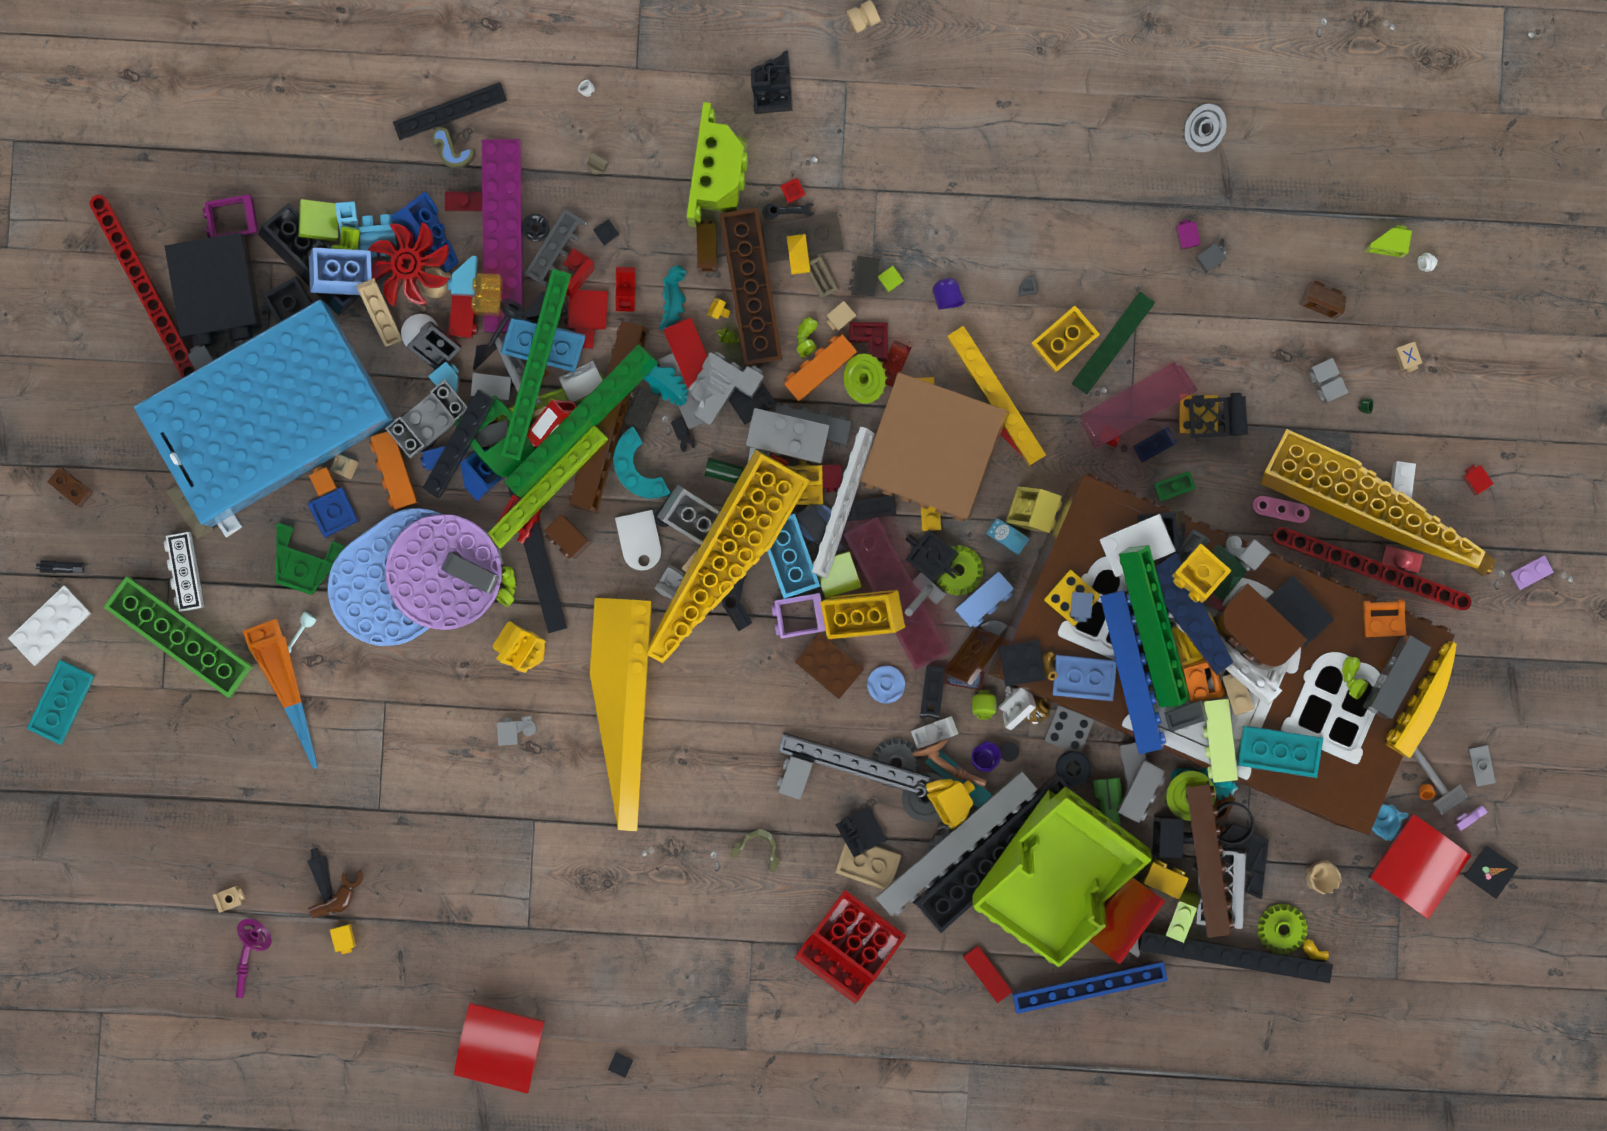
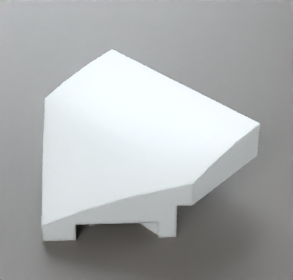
M1007 686L1005 689V701L999 705L998 709L1004 711L1005 728L1012 730L1036 708L1032 693L1029 691Z

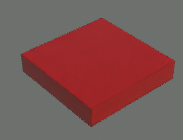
M577 290L572 297H569L568 328L606 330L608 291Z

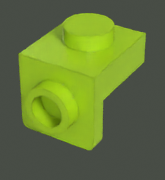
M341 226L340 245H332L331 249L358 250L360 230L349 226Z

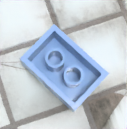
M313 248L309 256L310 292L360 295L356 285L372 279L371 251Z
M998 571L954 611L968 627H977L984 621L982 617L986 613L991 615L999 608L997 603L1001 600L1005 602L1013 595L1011 591L1014 588Z

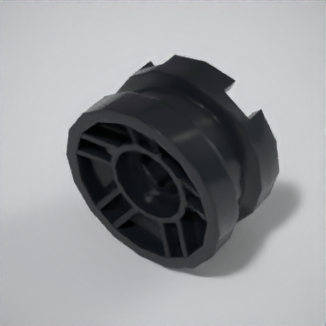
M533 213L524 219L522 230L529 240L539 242L548 235L549 224L544 216ZM538 224L539 230L534 231L532 226Z

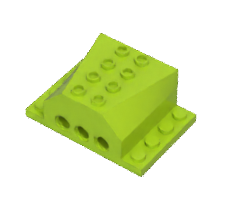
M703 102L686 217L690 227H696L697 223H701L702 209L726 213L738 210L740 190L744 191V173L747 172L748 155L746 153L748 139L737 136L728 125L715 123V109L708 102Z

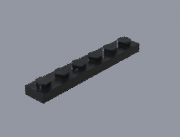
M481 389L477 390L423 486L424 490L436 498H441L496 399Z

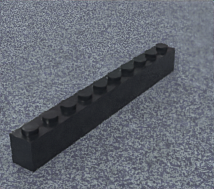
M1143 931L1138 943L1139 951L1330 983L1333 964L1330 962L1186 938L1183 943L1166 936V934Z

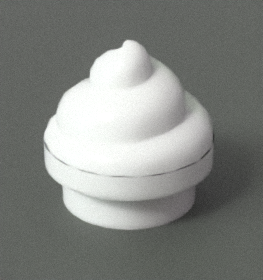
M1423 253L1417 260L1419 269L1425 272L1434 270L1438 262L1437 258L1431 253Z

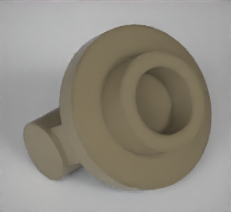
M592 152L586 166L589 172L599 175L604 173L609 162Z

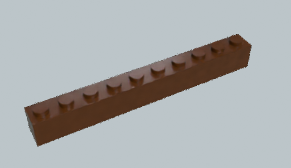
M621 322L620 327L617 329L616 343L611 350L612 357L606 367V377L638 344L643 348L645 347L649 330L643 325ZM632 390L597 425L608 440L579 469L575 476V486L569 497V505L576 509L593 513L598 511Z

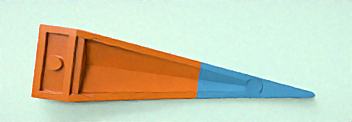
M274 619L243 630L249 651L281 702L312 768L316 769L315 754L286 638L282 636L278 620Z

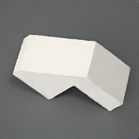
M952 716L912 730L911 733L917 749L955 736L958 734Z

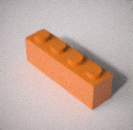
M843 334L840 337L835 335L829 341L830 345L826 349L821 347L814 353L815 358L809 361L807 359L799 366L801 368L800 371L796 374L792 372L785 378L784 386L798 402L803 400L857 354L856 349Z
M388 431L372 436V441L369 442L372 453L376 452L378 460H375L378 471L382 470L384 478L381 481L384 489L389 491L390 496L387 499L390 507H394V510H400L418 504L400 446Z

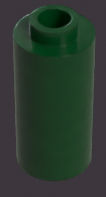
M709 457L704 476L736 484L745 466Z

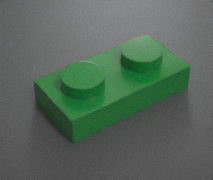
M1190 471L1153 484L1159 502L1196 489Z

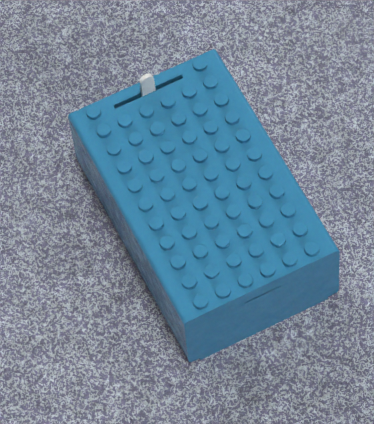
M322 300L314 302L134 406L200 524L210 527L250 506L395 421L332 310Z

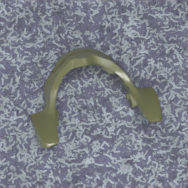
M757 829L747 834L742 843L734 844L731 857L737 858L739 853L745 848L744 845L750 839L759 837L760 839L767 840L771 848L769 871L774 872L780 859L775 856V841L766 830Z

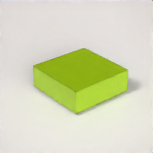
M891 266L877 277L888 293L904 282L894 266Z

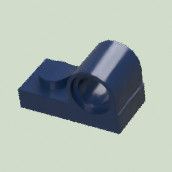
M1166 427L1137 443L1133 448L1143 463L1177 444V441L1169 427Z

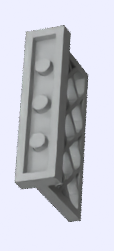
M1246 849L1223 850V854H1220V861H1222L1221 859L1225 855H1234V862L1229 867L1225 864L1226 872L1228 871L1233 877V881L1228 885V892L1232 895V900L1230 901L1232 910L1228 911L1232 915L1233 926L1237 929H1243ZM1198 874V895H1201V888H1200V881H1199V874ZM1201 897L1197 908V924L1206 925L1205 920L1201 919V912L1204 911L1201 908L1203 903Z

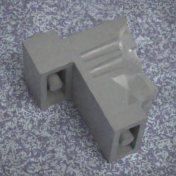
M710 352L702 365L703 370L688 389L691 397L699 404L694 416L712 427L735 389L753 398L764 380L762 370L755 366L751 368L747 366L744 372H742V367L732 362L729 364L725 361L726 357L720 353L715 352L713 354Z

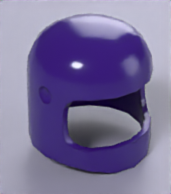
M945 278L934 284L932 292L938 310L964 305V298L955 279Z

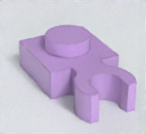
M1479 806L1471 813L1467 814L1465 812L1456 818L1457 821L1453 824L1457 830L1462 831L1488 812L1484 806Z

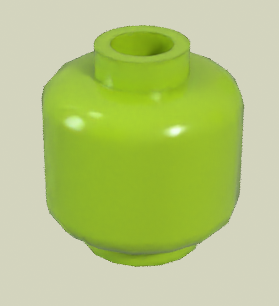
M980 690L978 694L972 697V713L978 719H991L996 714L997 699L995 695L990 694V691Z

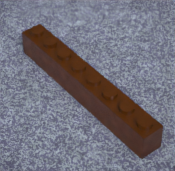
M1209 781L1187 783L1186 789L1207 937L1231 935L1230 929L1234 928L1233 919L1228 917L1227 911L1231 910L1230 899L1225 897V891H1228L1227 880H1223L1222 873L1226 872L1225 863L1220 861V854H1223L1222 842L1217 840V835H1221L1219 823L1215 824L1214 816H1218L1217 806L1212 805V798L1215 797L1214 786H1210Z

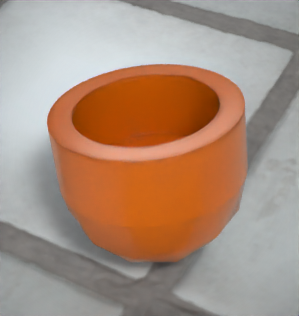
M1422 784L1420 786V798L1429 800L1435 796V791L1431 784Z

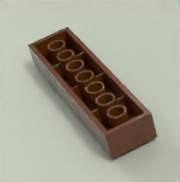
M758 208L721 213L720 220L744 367L782 361Z

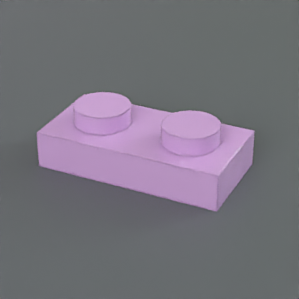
M1544 555L1511 572L1510 575L1518 590H1521L1554 572Z

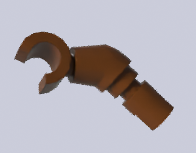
M360 869L357 872L358 880L353 883L348 881L347 874L343 872L341 878L344 885L340 886L336 894L331 899H328L327 903L323 901L308 907L312 919L329 915L328 912L330 911L332 913L338 911L339 913L350 906L354 893L353 887H357L363 881L362 870Z

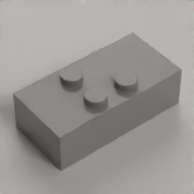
M754 408L746 447L821 464L830 425Z

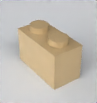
M1232 674L1223 676L1222 679L1234 716L1253 711L1254 707L1247 687Z

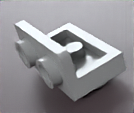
M669 564L655 590L660 595L672 600L685 573Z

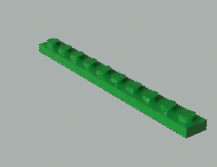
M552 269L501 456L519 461L521 459L572 274Z

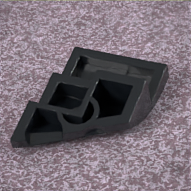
M784 51L781 56L773 60L769 59L763 65H758L751 69V87L755 114L793 111L788 51Z

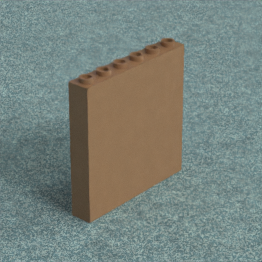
M898 372L860 481L864 482V487L875 490V487L881 488V493L893 496V493L900 495V500L909 503L911 500L917 501V506L928 509L929 506L936 508V513L945 516L947 513L953 514V519L958 521L970 520L1009 411Z

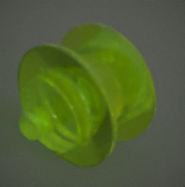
M727 326L721 332L717 331L716 334L719 335L718 339L720 340L719 344L726 342L728 348L729 344L737 343L738 340L735 339L737 336L735 334L736 330L729 332Z

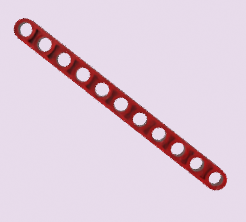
M101 195L93 196L90 200V208L182 378L186 377L187 369L193 368L195 371L196 369L187 356L190 354V351L185 341L180 337L177 326L110 202ZM99 200L104 201V206L101 209L96 208V203ZM107 217L113 218V223L110 226L105 225ZM118 233L122 234V240L119 243H115L114 236ZM130 250L131 257L124 260L123 253ZM135 267H139L140 274L133 277L132 270ZM148 284L149 291L145 294L142 293V285ZM152 301H158L159 305L156 310L150 309ZM166 317L168 321L167 325L165 327H160V319ZM171 334H175L177 337L174 344H169L168 337ZM180 351H184L186 354L185 359L182 361L177 359V354Z
M1280 527L1272 532V540L1277 545L1446 607L1464 611L1469 609L1472 604L1470 596L1463 592L1294 530ZM1278 531H1283L1286 534L1284 541L1277 539ZM1297 537L1302 538L1304 541V545L1301 548L1296 547L1294 543ZM1315 544H1319L1322 548L1319 555L1313 552ZM1334 550L1340 554L1338 561H1334L1331 558V553ZM1351 557H1355L1358 561V565L1355 568L1349 565ZM1369 564H1373L1375 566L1376 571L1374 574H1369L1367 572V566ZM1388 570L1394 574V578L1391 581L1385 578V573ZM1405 577H1409L1412 581L1409 588L1403 585ZM1424 583L1430 587V591L1427 594L1421 591V586ZM1442 590H1445L1448 594L1445 601L1439 598V593ZM1459 597L1465 599L1466 604L1464 607L1458 606L1457 600Z

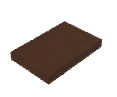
M975 627L946 667L944 673L953 679L971 686L1004 639L997 634L980 627Z

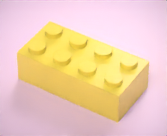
M1017 486L1006 523L1026 530L1050 533L1055 527V515L1061 508L1062 501L1060 500L1062 496L1042 489Z

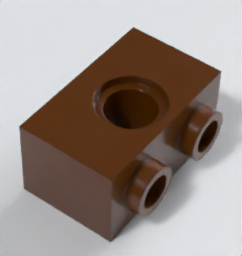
M61 467L47 481L78 507H82L93 493L88 487Z

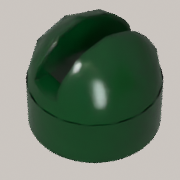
M1361 399L1358 402L1361 404V407H1358V409L1362 413L1371 414L1373 399Z

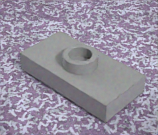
M1488 745L1468 749L1476 787L1496 783Z

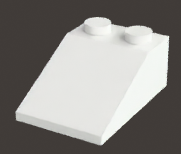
M1160 514L1100 539L1115 577L1124 574L1120 564L1119 553L1129 547L1149 545L1153 561L1176 552Z

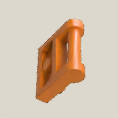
M1398 599L1396 602L1374 603L1363 601L1364 638L1406 636L1405 600ZM1397 610V616L1371 617V611Z
M1205 659L1182 666L1190 703L1222 698L1226 695L1225 689L1221 684L1220 675L1214 673ZM1205 668H1210L1214 689H1208Z

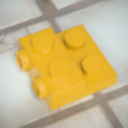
M1199 544L1173 573L1172 577L1177 587L1181 589L1184 587L1190 592L1188 595L1193 601L1203 603L1231 570L1205 546Z

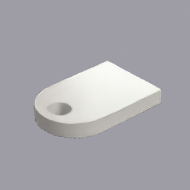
M653 510L615 518L626 563L630 567L641 571L653 568L661 557V545ZM646 555L649 557L650 562L647 566L639 564L640 556Z

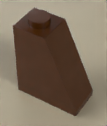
M701 221V224H697L698 272H717L716 224H712V221Z

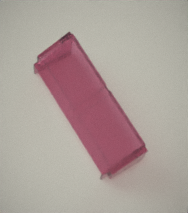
M1173 362L1080 416L1082 419L1080 424L1093 447L1097 449L1113 438L1193 394L1198 389L1182 365L1177 366Z

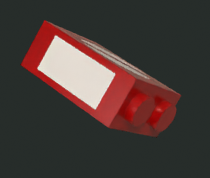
M551 400L528 430L527 437L530 439L529 442L537 448L577 407L573 401Z

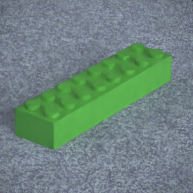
M126 576L104 606L110 613L227 698L233 697L254 668L245 659L132 577Z

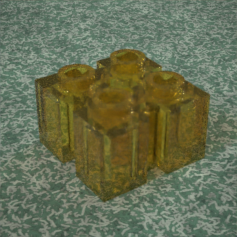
M477 273L476 278H473V290L476 292V297H472V309L478 316L501 317L500 303L502 301L503 278L500 274Z

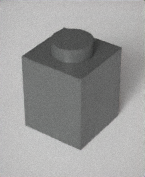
M1215 243L1197 255L1195 259L1204 272L1207 273L1225 261L1227 253L1221 245L1218 246Z

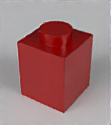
M1473 464L1464 470L1466 474L1462 478L1474 495L1480 494L1494 484L1481 465L1475 466Z

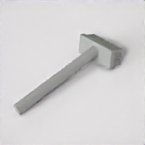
M920 573L912 583L921 592L905 610V614L911 616L926 597L930 598L937 605L946 594L923 573Z
M1418 748L1415 749L1414 757L1443 796L1433 803L1436 811L1438 810L1443 815L1449 809L1459 804V802L1465 800L1467 795L1461 785L1449 792Z

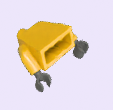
M942 779L927 783L926 786L920 783L914 786V790L918 788L923 789L922 792L916 794L917 797H923L925 792H929L927 796L943 821L937 824V830L945 828L941 831V835H948L950 828L954 829L967 820L970 808L973 805L969 794L975 790L974 785L970 781L962 784L960 781Z

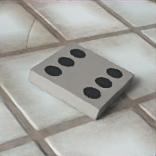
M1058 705L1044 741L1068 751L1081 753L1094 719Z

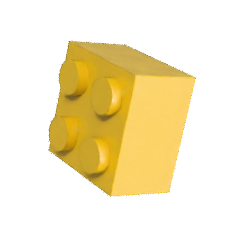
M1155 859V862L1150 861L1141 882L1180 899L1189 879L1185 876L1186 872L1175 867L1170 870L1167 868L1168 864Z

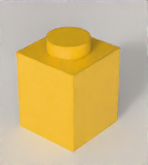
M351 924L330 929L335 952L340 951L341 955L352 952V948L356 947Z

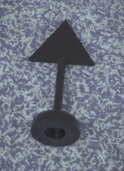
M502 299L500 309L506 316L490 342L476 346L473 364L474 371L497 349L495 341L509 318L520 320L524 317L525 309L519 303L511 299Z

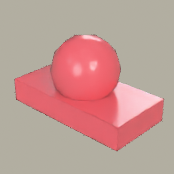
M1385 545L1381 563L1419 573L1423 554Z

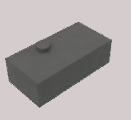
M1401 636L1362 707L1383 719H1392L1431 647L1412 636Z

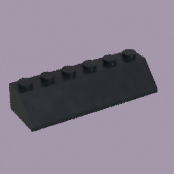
M289 203L265 222L258 233L310 287V253L313 248L331 249V245L326 240L299 237V213ZM316 293L338 316L360 296Z

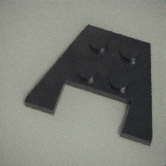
M1233 823L1220 838L1226 841H1237L1243 838L1249 830ZM1253 832L1247 841L1239 845H1228L1222 842L1223 850L1246 849V871L1253 873L1245 892L1262 899L1269 839ZM1225 855L1222 860L1232 864L1234 862V855ZM1197 862L1193 865V869L1198 870Z

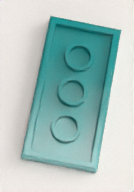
M59 659L26 729L62 745L95 675Z
M1243 725L1237 766L1317 778L1323 738Z

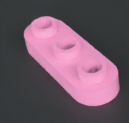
M1259 496L1252 503L1253 511L1258 515L1295 523L1305 522L1310 515L1306 505L1277 498ZM1260 502H1265V509L1260 508ZM1279 506H1283L1285 508V511L1283 513H1280L1278 511ZM1298 510L1303 511L1302 517L1297 515Z

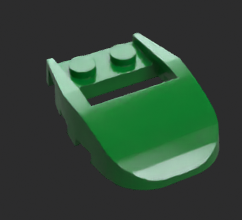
M496 395L492 396L496 400L479 431L503 413L511 421L513 412L497 399ZM506 437L486 452L474 438L471 446L477 456L496 475L508 478L536 449L529 442L530 439L526 437L519 461L501 456Z

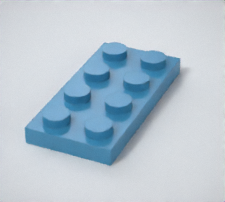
M510 318L501 347V354L527 360L538 322ZM557 328L547 365L575 372L585 335Z

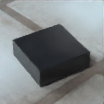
M616 1052L608 1070L625 1078L633 1059Z

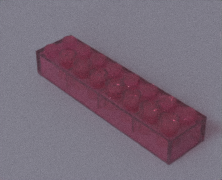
M878 517L843 534L872 591L898 590L905 628L897 631L895 635L913 669L916 671L948 654L949 651L923 602L911 616L905 614V610L919 594Z

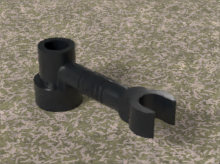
M813 203L795 207H778L775 204H768L762 210L764 218L772 220L780 214L795 213L812 216L815 213L807 212V206H813ZM770 208L774 210V214L770 212Z

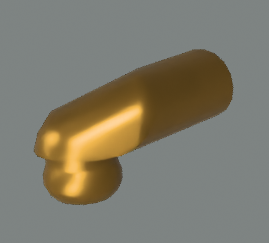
M1048 651L1046 654H1043L1042 662L1044 672L1048 679L1052 681L1058 676L1051 663L1056 660V656L1052 651Z

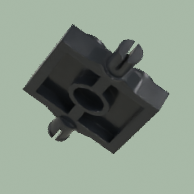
M929 530L919 540L911 534L908 535L909 538L906 537L905 540L913 548L905 560L936 584L945 573L949 574L953 579L956 578L954 574L958 576L959 572L953 569L951 565L959 553Z

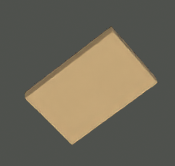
M845 843L835 873L884 890L893 882L902 855L875 846L854 858Z

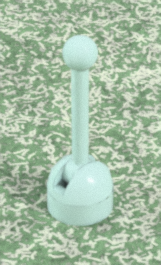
M306 611L303 612L300 618L302 626L288 645L289 654L304 628L313 626L317 620L315 616Z

